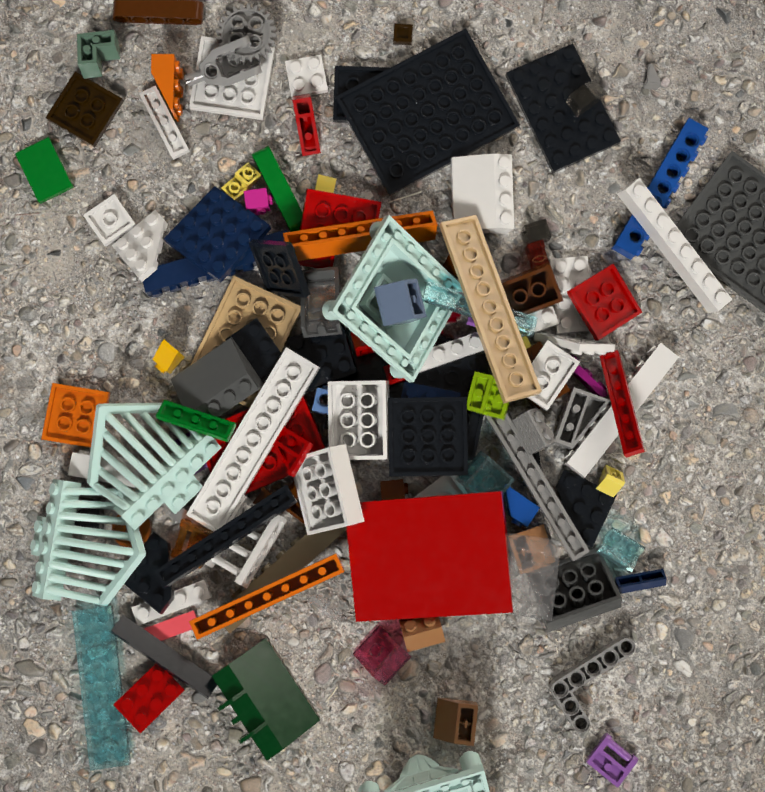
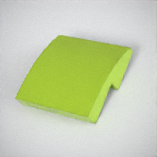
M474 372L467 398V410L505 420L509 402L503 404L494 376Z

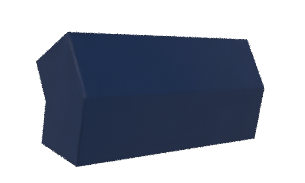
M663 569L615 577V584L620 594L666 586L667 581ZM659 576V578L642 581V579H648ZM631 581H637V582H634V583H629V584L620 585V583H626V582H631Z

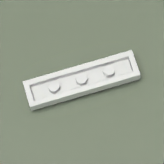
M156 85L139 93L172 159L175 160L189 153L190 151Z
M204 579L175 590L174 600L163 614H159L146 602L131 607L137 625H142L212 598L207 581Z

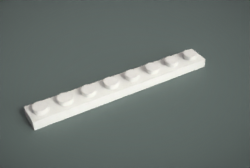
M553 306L515 319L521 337L559 324ZM478 332L433 347L419 373L484 351Z

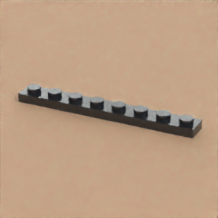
M284 485L155 570L154 573L162 588L166 589L296 504L297 500L289 486Z

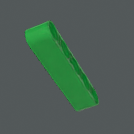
M266 146L252 153V157L290 232L299 231L302 210L270 147Z

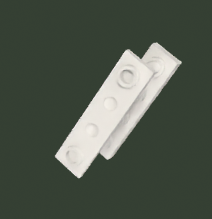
M244 495L228 522L251 508L252 500ZM277 515L266 523L267 527L263 533L259 534L253 531L247 535L257 543L252 551L245 549L237 543L229 547L246 558L243 568H238L221 558V553L204 564L211 568L217 564L236 575L234 582L247 589L287 520L281 515Z

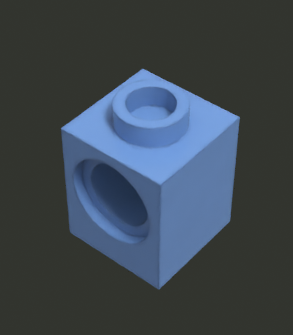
M323 385L322 388L317 387L312 411L328 415V404L322 405L320 403L321 397L328 395V386Z

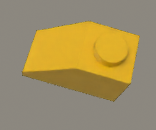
M164 339L152 360L157 363L155 367L162 373L166 371L171 374L185 356Z

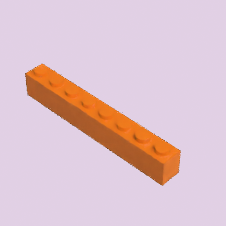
M433 210L392 216L417 242L436 239L438 224ZM383 218L283 233V242L292 243L298 261L366 251L367 246L372 240L369 233L370 226L374 222L382 221Z
M335 553L190 620L189 623L198 640L345 572L338 554Z

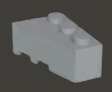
M576 387L570 389L553 437L555 439L553 444L569 450L573 449L610 400Z

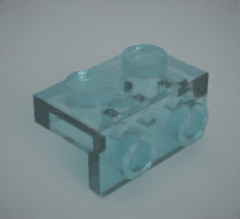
M611 527L603 536L597 553L628 573H631L645 547L616 528Z

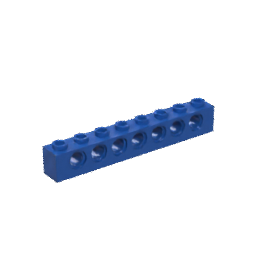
M688 118L647 187L664 209L668 207L672 200L669 198L671 193H675L681 184L678 182L680 177L684 178L690 167L687 165L697 157L699 153L696 151L698 146H703L708 138L705 134L709 128L691 118ZM685 140H690L693 146L687 145ZM676 155H680L684 161L677 160ZM667 171L673 172L674 177L668 176ZM658 187H663L665 193L659 192ZM631 214L611 248L630 260L635 255L637 257L640 255L644 248L641 246L644 239L648 241L650 238L633 214ZM630 234H635L638 237V241H633L630 238Z

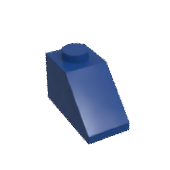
M506 486L504 494L508 514L513 518L511 522L520 528L522 525L528 527L540 507L511 487Z

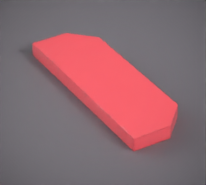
M192 610L144 628V630L160 641L192 630L189 621L196 618L195 611Z

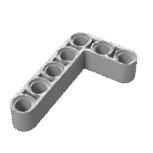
M625 636L618 637L550 681L549 690L570 725L577 732H587L590 728V720L573 692L631 656L636 650L633 640ZM624 641L629 643V648L626 651L621 650V644ZM611 651L613 654L612 659L605 661V653ZM595 662L596 669L589 672L587 669L588 664ZM575 672L579 673V680L572 682L571 675ZM562 683L563 690L556 693L554 691L555 685ZM572 700L574 702L573 708L566 710L565 703ZM578 718H584V724L581 727L575 725Z

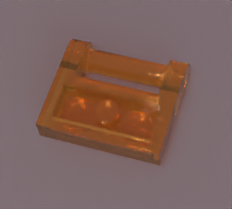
M181 519L179 524L181 528L175 548L171 551V557L175 558L183 552L182 548L187 531L192 532L187 549L213 533V531L196 525L188 519Z

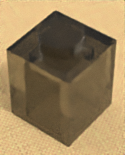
M546 219L523 226L522 232H520L523 243L526 242L527 247L547 242L552 237Z

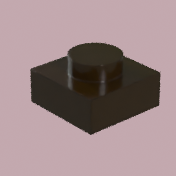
M394 23L393 44L412 45L413 24Z

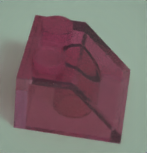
M380 625L353 653L366 670L384 686L412 657Z

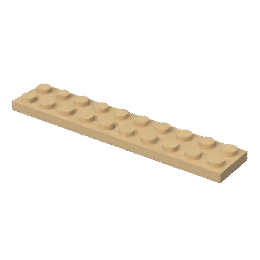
M477 215L441 222L439 225L503 404L540 394L542 392Z

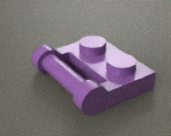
M605 733L585 761L618 788L636 765L638 758L634 754H629L612 740V736ZM606 746L627 761L624 767L604 751Z

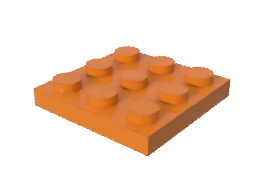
M52 383L41 440L91 448L96 405L109 403L110 392Z

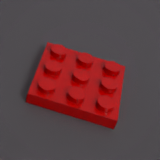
M614 263L567 291L568 296L595 341L600 340L642 313Z

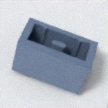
M417 279L402 280L374 287L383 326L411 323L427 317Z

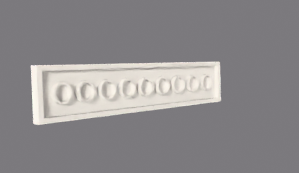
M285 348L188 510L187 516L213 532L228 522L273 448V444L281 430L286 426L319 371V366L289 348Z

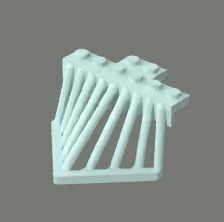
M162 403L97 404L87 483L95 491L116 504L113 509L134 530L163 503L176 514L203 487L194 474L222 447L213 437L189 429L187 430L190 432V436L187 437L177 425L163 421L180 440L181 445L178 446L148 414H157ZM130 413H138L168 445L172 453L169 454ZM112 414H120L164 461L160 463ZM106 420L154 469L152 472L105 428ZM103 438L145 478L143 481L102 447ZM101 457L128 479L135 488L133 490L128 488L100 466ZM99 475L126 495V497L120 498L99 484Z
M53 479L49 488L50 499L46 506L47 515L46 517L37 516V520L34 523V538L30 544L31 554L39 556L35 566L36 577L32 584V596L45 600L61 601V597L107 606L146 556L139 527L134 530L122 517L76 513L78 508L114 510L113 508L116 504L113 502L79 500L80 495H103L93 488L81 487V483ZM106 488L120 498L126 497L117 488ZM75 521L125 525L127 532L74 525ZM72 534L127 540L131 542L132 548L72 538ZM70 546L128 555L130 558L128 560H119L70 551ZM68 559L118 567L121 570L117 573L68 563ZM67 571L112 581L110 584H102L68 577L65 574ZM67 584L103 593L98 597L64 589L63 585Z

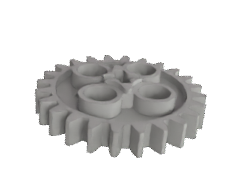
M249 3L247 8L240 4L239 10L234 6L233 13L228 10L226 11L228 17L221 16L224 23H218L220 28L216 30L218 35L216 39L220 43L218 46L220 47L247 35L251 44L254 42H259V44L255 47L250 45L227 54L230 61L235 58L236 64L242 60L243 65H246L247 61H250L251 65H253L254 59L260 63L261 56L266 59V52L272 53L270 46H276L275 41H273L277 39L275 22L271 19L269 13L265 14L264 8L259 11L257 5L251 9ZM237 23H242L240 27H234ZM261 24L259 28H253L254 25Z

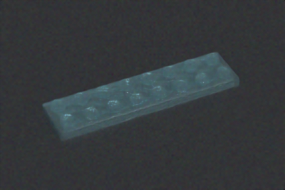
M113 605L72 611L90 771L130 765L131 758L126 718L113 705L123 696L117 638L111 633L115 626Z

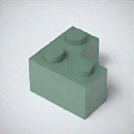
M115 30L77 34L78 66L84 79L102 77V61L120 59V44Z

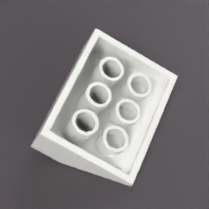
M482 154L452 157V220L477 215L483 233L507 234L514 229L512 155Z
M389 380L328 381L329 447L346 444L349 460L389 459Z
M346 444L308 453L294 477L307 535L365 522Z

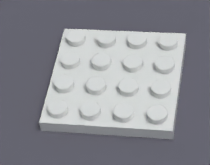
M201 36L195 71L199 70V65L212 49L219 47L220 43L217 42L216 38ZM270 46L272 53L266 52V59L261 56L260 63L254 59L253 65L259 63L262 73L229 86L206 84L205 81L194 84L189 104L190 110L264 120L275 47ZM228 55L218 59L225 76L253 66L250 61L243 65L242 60L236 64L235 58L230 61ZM211 65L209 73L212 76H216L217 69Z

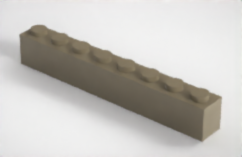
M346 527L307 535L306 532V535L301 539L298 536L290 543L292 547L287 552L282 550L275 557L277 561L272 565L270 563L266 564L261 569L262 574L256 578L254 576L247 589L245 588L243 591L238 589L231 597L233 600L238 599L305 568L347 530ZM250 616L224 628L230 634Z

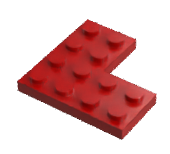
M306 188L300 230L379 219L382 202ZM335 255L298 262L301 266L312 268L333 267Z

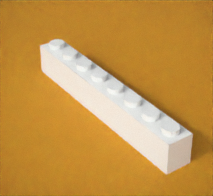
M640 178L630 182L617 193L708 313L718 312L732 300Z
M662 343L656 346L652 345L646 352L648 357L644 361L641 359L635 366L637 371L634 375L630 374L626 378L635 413L679 358ZM607 404L600 413L602 414L598 421L595 419L590 425V431L578 441L576 449H571L564 457L566 459L564 464L582 478L587 476L619 435L611 404Z

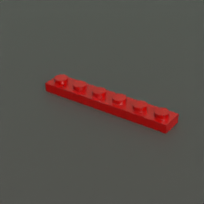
M615 350L614 352L606 353V355H601L600 360L623 454L627 458L643 453L645 449L619 351Z

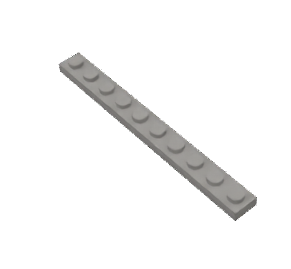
M506 413L505 420L485 415L570 559L575 561L590 552L533 455L529 454L508 414Z

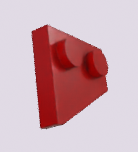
M283 427L273 445L278 450L281 461L285 463L288 475L295 477L314 444L290 429Z

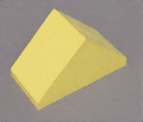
M605 464L596 489L614 497L625 484L623 472Z

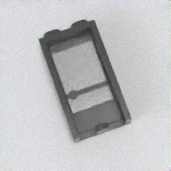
M338 266L302 270L310 292L308 297L301 298V330L304 338L342 334V323L339 320H327L322 313L323 304L329 300H336L341 292V276Z

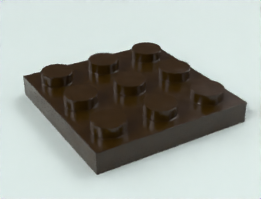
M74 72L45 118L47 121L95 148L124 100L88 78L84 79L81 74Z

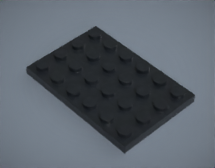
M573 43L506 72L505 76L552 174L620 144L621 140Z

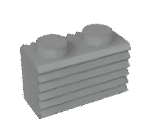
M538 408L528 410L512 420L530 455L541 451L555 442L554 434L546 425L544 415Z

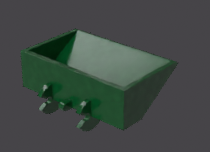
M266 638L212 675L227 699L217 709L221 711L228 705H231L237 714L231 720L232 724L234 725L241 720L248 731L240 737L239 743L241 744L252 737L266 760H269L320 721Z

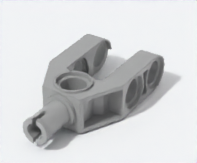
M245 36L212 49L199 65V70L185 75V80L193 78V80L187 82L188 86L190 87L202 81H205L206 84L229 86L262 73L258 63L225 76L223 68L219 63L218 59L220 57L252 45L249 37ZM211 65L217 69L216 76H212L209 73Z

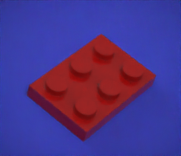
M155 664L113 705L141 734L184 689L165 669Z

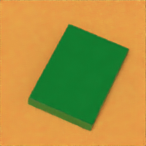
M49 137L15 153L40 204L74 188Z

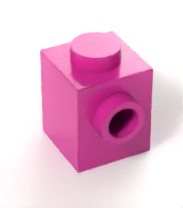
M267 188L244 191L246 209L255 213V215H264L270 211V205H273L272 194H268Z

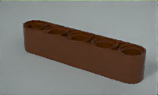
M113 0L112 19L120 23L203 24L204 4L196 0Z

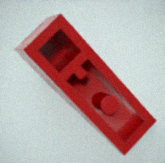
M311 94L294 96L292 101L302 156L319 154L321 151Z

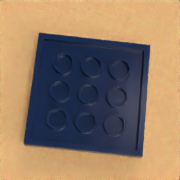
M214 186L169 232L164 240L221 283L251 251L248 242L253 239L262 240L271 230V226Z

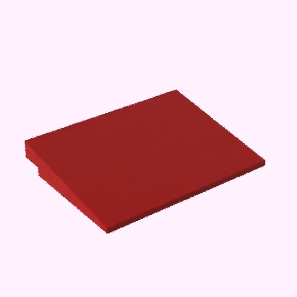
M502 491L360 502L365 522L346 526L356 622L513 613L506 518Z

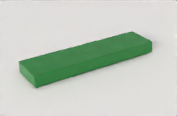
M167 400L162 402L156 414V418L225 442H229L236 428L235 422Z

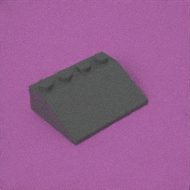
M232 337L171 378V382L183 406L219 417L261 389L264 385Z
M599 547L590 550V552L575 561H572L569 557L526 572L547 632L622 607V597Z

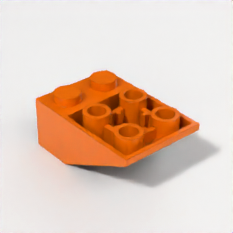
M151 54V73L176 122H180V116L183 115V107L180 104V98H183V87L180 86V81L184 78L183 68H180V61H177L175 54Z

